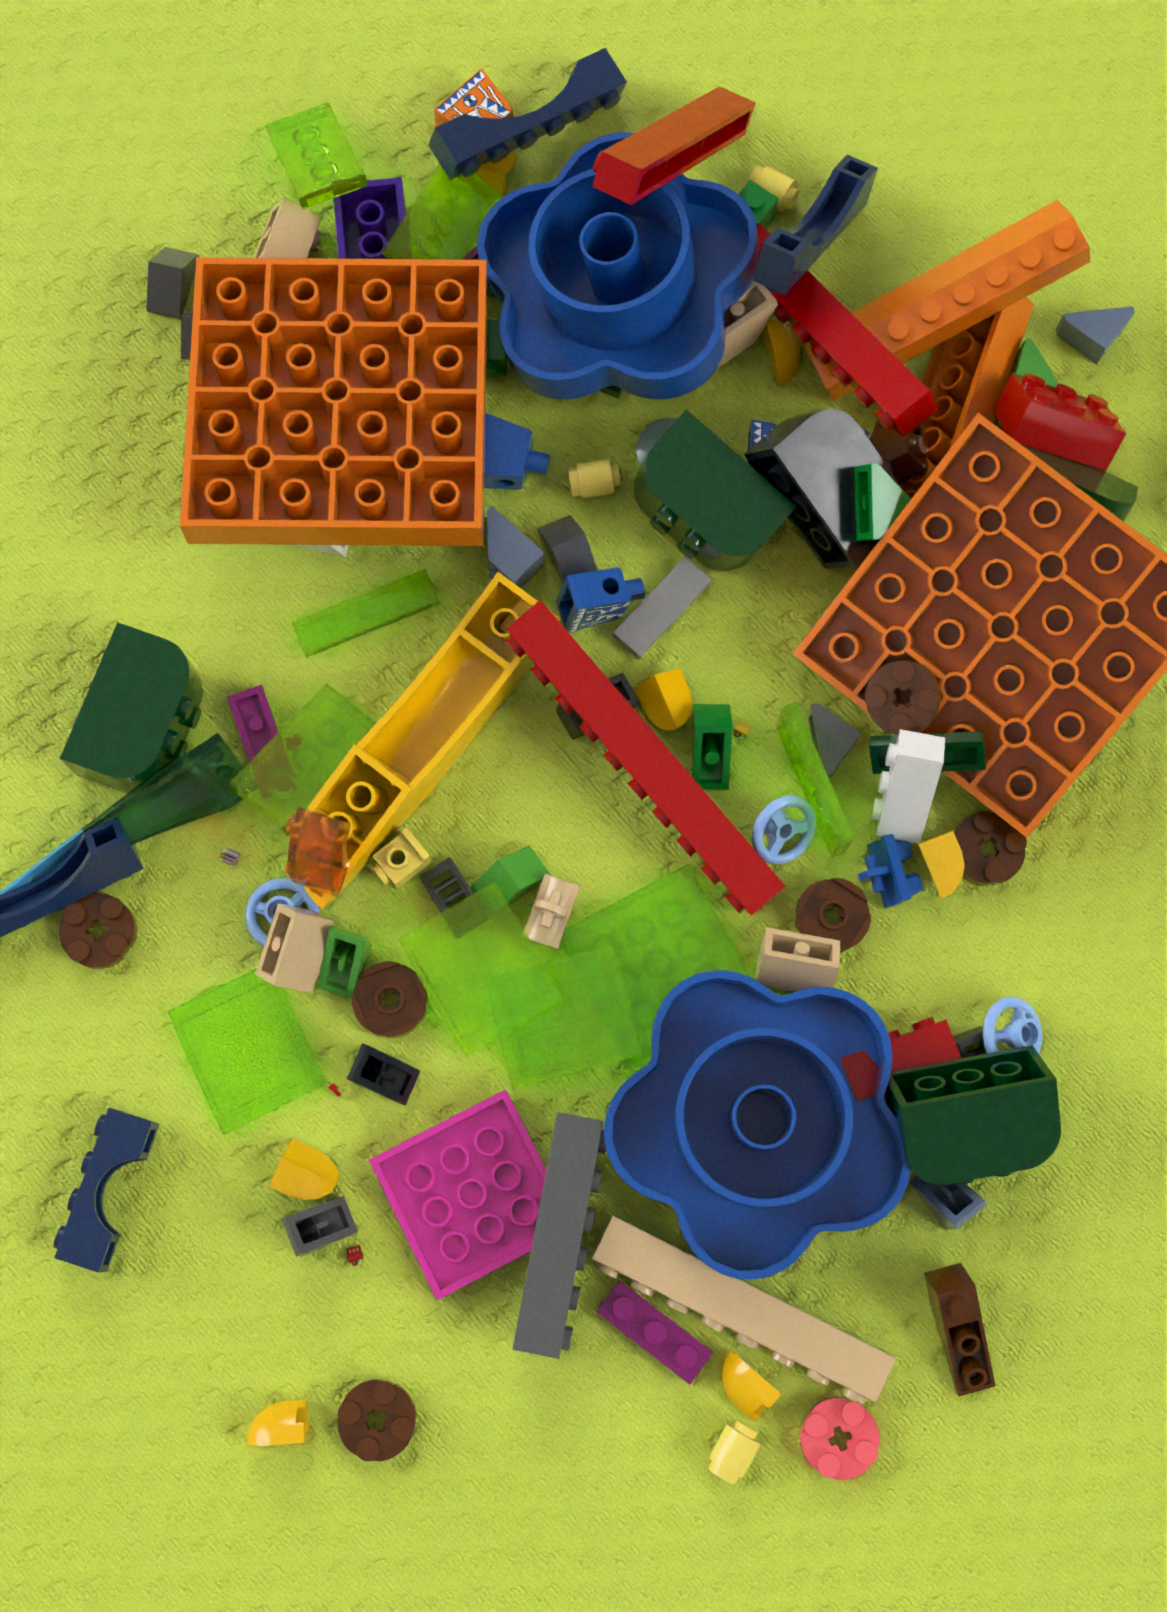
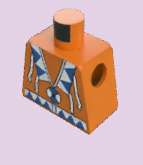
M480 69L434 109L437 127L463 114L480 118L513 117V110L487 74Z

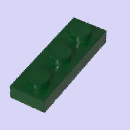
M984 731L928 734L945 737L944 763L941 772L986 770L987 759ZM898 735L870 736L869 751L873 774H881L882 771L889 772L890 766L885 765L889 743L896 744Z

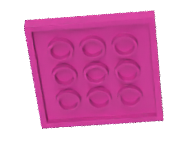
M506 1089L369 1160L436 1300L451 1294L531 1251L546 1168Z

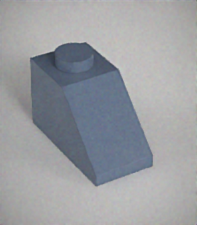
M491 506L487 510L489 571L491 572L489 576L493 579L496 573L499 572L522 588L545 565L544 552Z

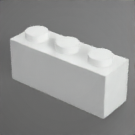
M900 729L896 744L889 743L885 765L890 766L889 772L882 771L878 793L883 795L881 799H874L871 820L877 821L876 836L882 837L893 834L896 840L920 843L944 763L945 737Z

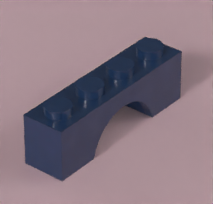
M108 1108L106 1115L102 1114L99 1117L94 1131V1135L98 1138L93 1152L88 1151L82 1162L81 1173L84 1174L80 1188L73 1190L68 1201L67 1210L71 1211L66 1226L62 1225L54 1240V1248L57 1249L55 1259L98 1273L108 1271L120 1234L110 1225L103 1210V1193L106 1184L111 1176L124 1165L147 1160L160 1125L159 1123L112 1108Z

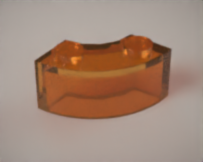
M298 807L296 814L293 813L290 816L286 825V835L290 836L285 871L286 874L290 875L291 880L296 884L339 898L350 861L347 859L346 847L351 823Z

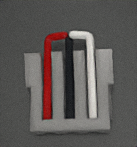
M228 848V851L225 849L222 851L220 857L223 858L222 861L224 863L236 866L241 854Z

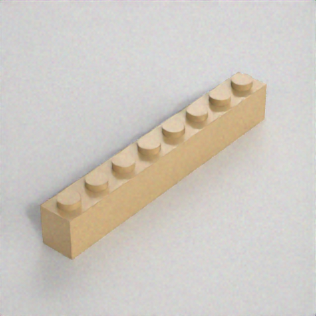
M613 1215L592 1256V1259L598 1261L597 1270L617 1279L619 1273L634 1279L631 1287L648 1296H652L655 1290L668 1297L666 1305L684 1314H687L689 1308L703 1314L700 1322L719 1332H722L724 1326L738 1332L737 1341L755 1350L758 1349L759 1344L774 1350L771 1358L790 1368L793 1367L795 1362L809 1368L807 1376L828 1386L830 1380L845 1386L842 1394L861 1404H864L866 1398L877 1402L896 1360L893 1356L740 1279L728 1277L713 1270L699 1258Z

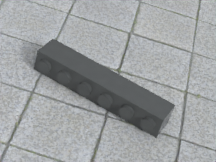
M557 1112L512 1350L557 1359L560 1358L561 1350L569 1351L573 1327L566 1326L568 1310L576 1311L581 1288L573 1286L576 1270L584 1271L588 1250L587 1247L580 1246L583 1231L591 1232L595 1208L588 1207L590 1192L598 1193L602 1174L601 1169L595 1168L597 1153L605 1154L606 1152L604 1130H602L603 1121Z

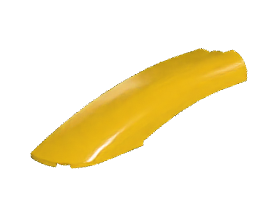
M496 573L453 633L404 693L358 744L352 746L305 810L295 837L294 849L297 850L299 868L297 872L304 889L321 909H325L369 863L373 858L372 856L388 842L486 725L533 663L526 654L519 658L506 643V640L511 637L506 629L538 601L501 573ZM550 610L556 619L560 621V618Z

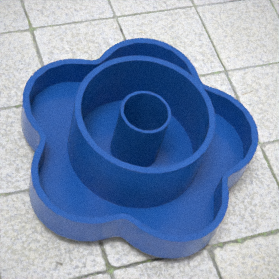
M631 132L607 134L588 142L569 158L556 179L550 182L524 186L501 198L489 210L481 224L477 248L479 259L486 260L488 284L495 297L503 304L499 321L500 337L516 377L531 391L552 399L581 398L608 386H617L631 394L644 398L669 399L690 393L704 384L717 369L724 353L726 342L724 313L750 287L759 259L756 221L744 199L730 188L721 184L689 179L683 174L632 205L592 187L596 175L593 172V165L597 155L632 135L633 133Z
M705 971L688 977L668 993L657 1011L651 1036L650 1062L622 1084L609 1105L604 1124V1140L609 1159L619 1176L631 1188L648 1198L666 1203L674 1209L680 1230L688 1246L707 1266L723 1275L736 1279H760L777 1274L792 1265L804 1253L819 1232L853 1231L870 1226L887 1216L905 1193L911 1168L903 1151L897 1118L890 1111L884 1100L892 1070V1047L888 1031L879 1015L869 1004L858 996L844 990L830 987H814L787 995H777L755 979L733 971ZM865 1050L879 1067L873 1096L856 1101L840 1058Z

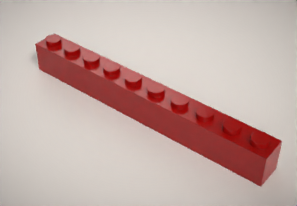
M541 600L506 629L507 633L511 636L506 640V643L519 658L524 654L529 657L535 664L530 671L544 687L549 682L560 693L555 697L559 705L568 715L573 711L578 714L584 721L579 726L583 733L592 743L598 739L608 749L603 756L617 772L622 768L626 770L632 777V780L627 784L641 800L646 796L650 798L656 805L652 813L665 828H668L671 824L681 835L676 841L690 857L695 853L698 854L705 863L700 869L714 885L719 881L722 882L729 891L724 897L738 913L745 909L752 916L785 887L783 882Z

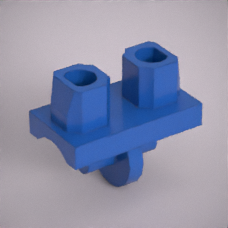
M893 834L880 837L881 839L867 845L869 856L864 859L868 870L858 874L860 882L871 881L874 893L881 894L885 908L895 907L911 899L912 895L923 891L920 876L916 872L905 875L902 862L912 858L913 851L910 842L896 840Z

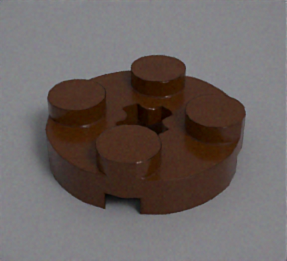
M899 660L885 664L873 674L869 680L864 697L872 720L883 730L899 735L900 729L919 732L935 719L940 708L941 688L937 677L927 666L915 661ZM898 687L902 691L909 688L913 692L910 696V701L912 702L910 707H907L905 704L898 706L894 702L897 698L894 691Z
M980 811L966 818L955 829L954 834L962 850L965 864L963 878L970 883L978 886L1001 884L1011 879L1023 865L1025 848L1027 846L1026 837L996 813ZM980 840L985 843L989 840L995 844L994 849L997 851L996 856L990 854L986 858L981 855L982 847L978 845Z
M832 878L815 882L803 892L798 900L795 926L801 934L839 940L840 953H843L855 947L868 932L871 923L868 901L863 891L848 880ZM836 906L840 909L839 917L843 920L840 924L834 922L830 925L825 921L826 915L823 914V910L825 908L832 910Z
M95 893L65 907L63 918L60 922L59 937L63 949L72 960L91 969H105L121 962L130 947H133L137 938V924L133 913L122 901L108 894ZM96 922H100L102 926L108 927V932L101 935L102 940L96 941L93 935H89V929L93 928Z
M392 961L375 964L363 972L352 995L353 1011L360 1024L379 1037L397 1038L412 1032L425 1018L428 1005V992L419 974L406 965ZM386 990H391L394 995L400 994L401 1000L396 1002L397 1008L390 1010L388 1006L381 1007L380 1001L385 998L384 992Z
M372 1379L360 1383L346 1395L338 1409L337 1426L340 1438L346 1448L363 1461H385L391 1459L407 1447L415 1432L416 1407L409 1393L396 1383L381 1379ZM375 1409L378 1413L385 1411L388 1419L383 1422L384 1430L378 1431L376 1427L369 1428L367 1421L371 1418L370 1410Z

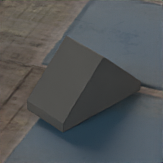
M164 247L148 261L147 312L181 319L196 271V257L200 258L198 254Z
M571 515L538 528L539 535L562 583H564L568 575L598 571L585 532Z
M812 704L807 717L820 784L830 780L857 742L861 733L820 704Z
M344 1196L282 1219L296 1257L305 1256L358 1232Z

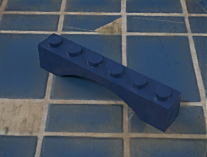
M603 48L578 60L565 88L551 102L538 110L522 116L503 119L480 118L463 114L435 127L428 146L450 180L460 175L469 177L477 172L481 165L489 161L493 164L498 163L514 149H527L541 136L546 134L554 136L562 131L566 124L573 121L581 123L588 119L594 111L602 107L604 110L612 108L621 100L620 95L627 81L607 49Z
M847 154L833 169L819 196L801 221L788 231L777 228L763 242L753 281L765 286L769 291L786 295L866 206L878 167Z
M118 816L84 832L74 849L49 873L27 886L0 895V937L25 927L54 911H59L79 899L94 894L100 889L144 869L137 847Z

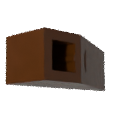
M877 419L871 435L873 446L879 455L888 460L892 465L893 475L899 484L927 471L926 454L928 453V448L923 439L922 427L925 425L924 421L903 438L894 428L887 431Z
M961 1263L925 1272L924 1276L931 1309L958 1397L995 1387L976 1286Z

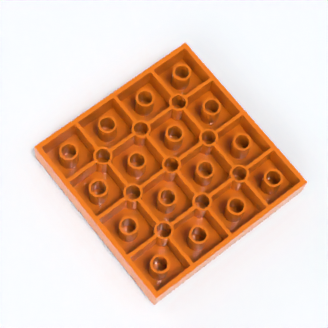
M196 257L180 528L187 543L483 546L488 307L486 260Z
M977 413L793 652V655L867 713V704L864 697L865 691L867 690L869 680L879 668L887 663L899 660L915 661L927 666L940 683L941 702L935 719L917 733L934 734L984 731L987 759L986 770L944 771L943 773L1028 838L1167 671V554L980 413ZM898 687L894 691L897 696L894 702L898 706L905 704L907 707H910L912 704L910 696L913 692L909 688L902 691Z

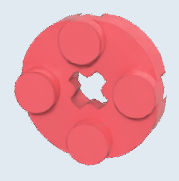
M843 1397L826 1398L813 1405L805 1417L799 1433L800 1446L805 1459L819 1473L828 1478L837 1480L855 1478L863 1474L876 1461L878 1456L880 1437L873 1416L859 1403ZM836 1427H840L842 1432H849L850 1439L846 1441V1447L843 1449H839L836 1444L830 1445L829 1438L834 1436L833 1429Z

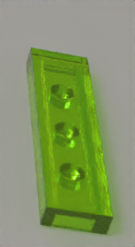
M423 569L294 621L292 625L304 654L308 658L440 603L426 569Z

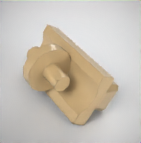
M545 874L522 938L558 950L580 886Z

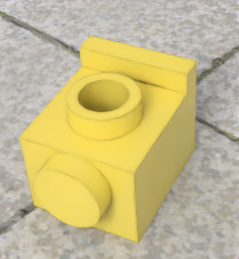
M408 828L401 831L402 833L372 856L377 863L372 867L373 871L385 886L392 882L397 890L432 863L430 855ZM397 853L405 855V860L400 865L392 863V857Z

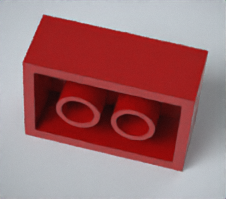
M1011 373L993 409V413L1005 433L1018 443L1106 471L1126 435L1125 430L1118 422L1119 417L1110 411L1107 407L1108 402L1103 398L1093 394H1089L1087 398L1077 395L1074 389L1063 384H1057L1056 387L1045 384L1042 378L1030 373H1026L1025 376Z

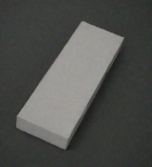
M684 557L613 632V637L640 660L711 584L712 579L689 559Z

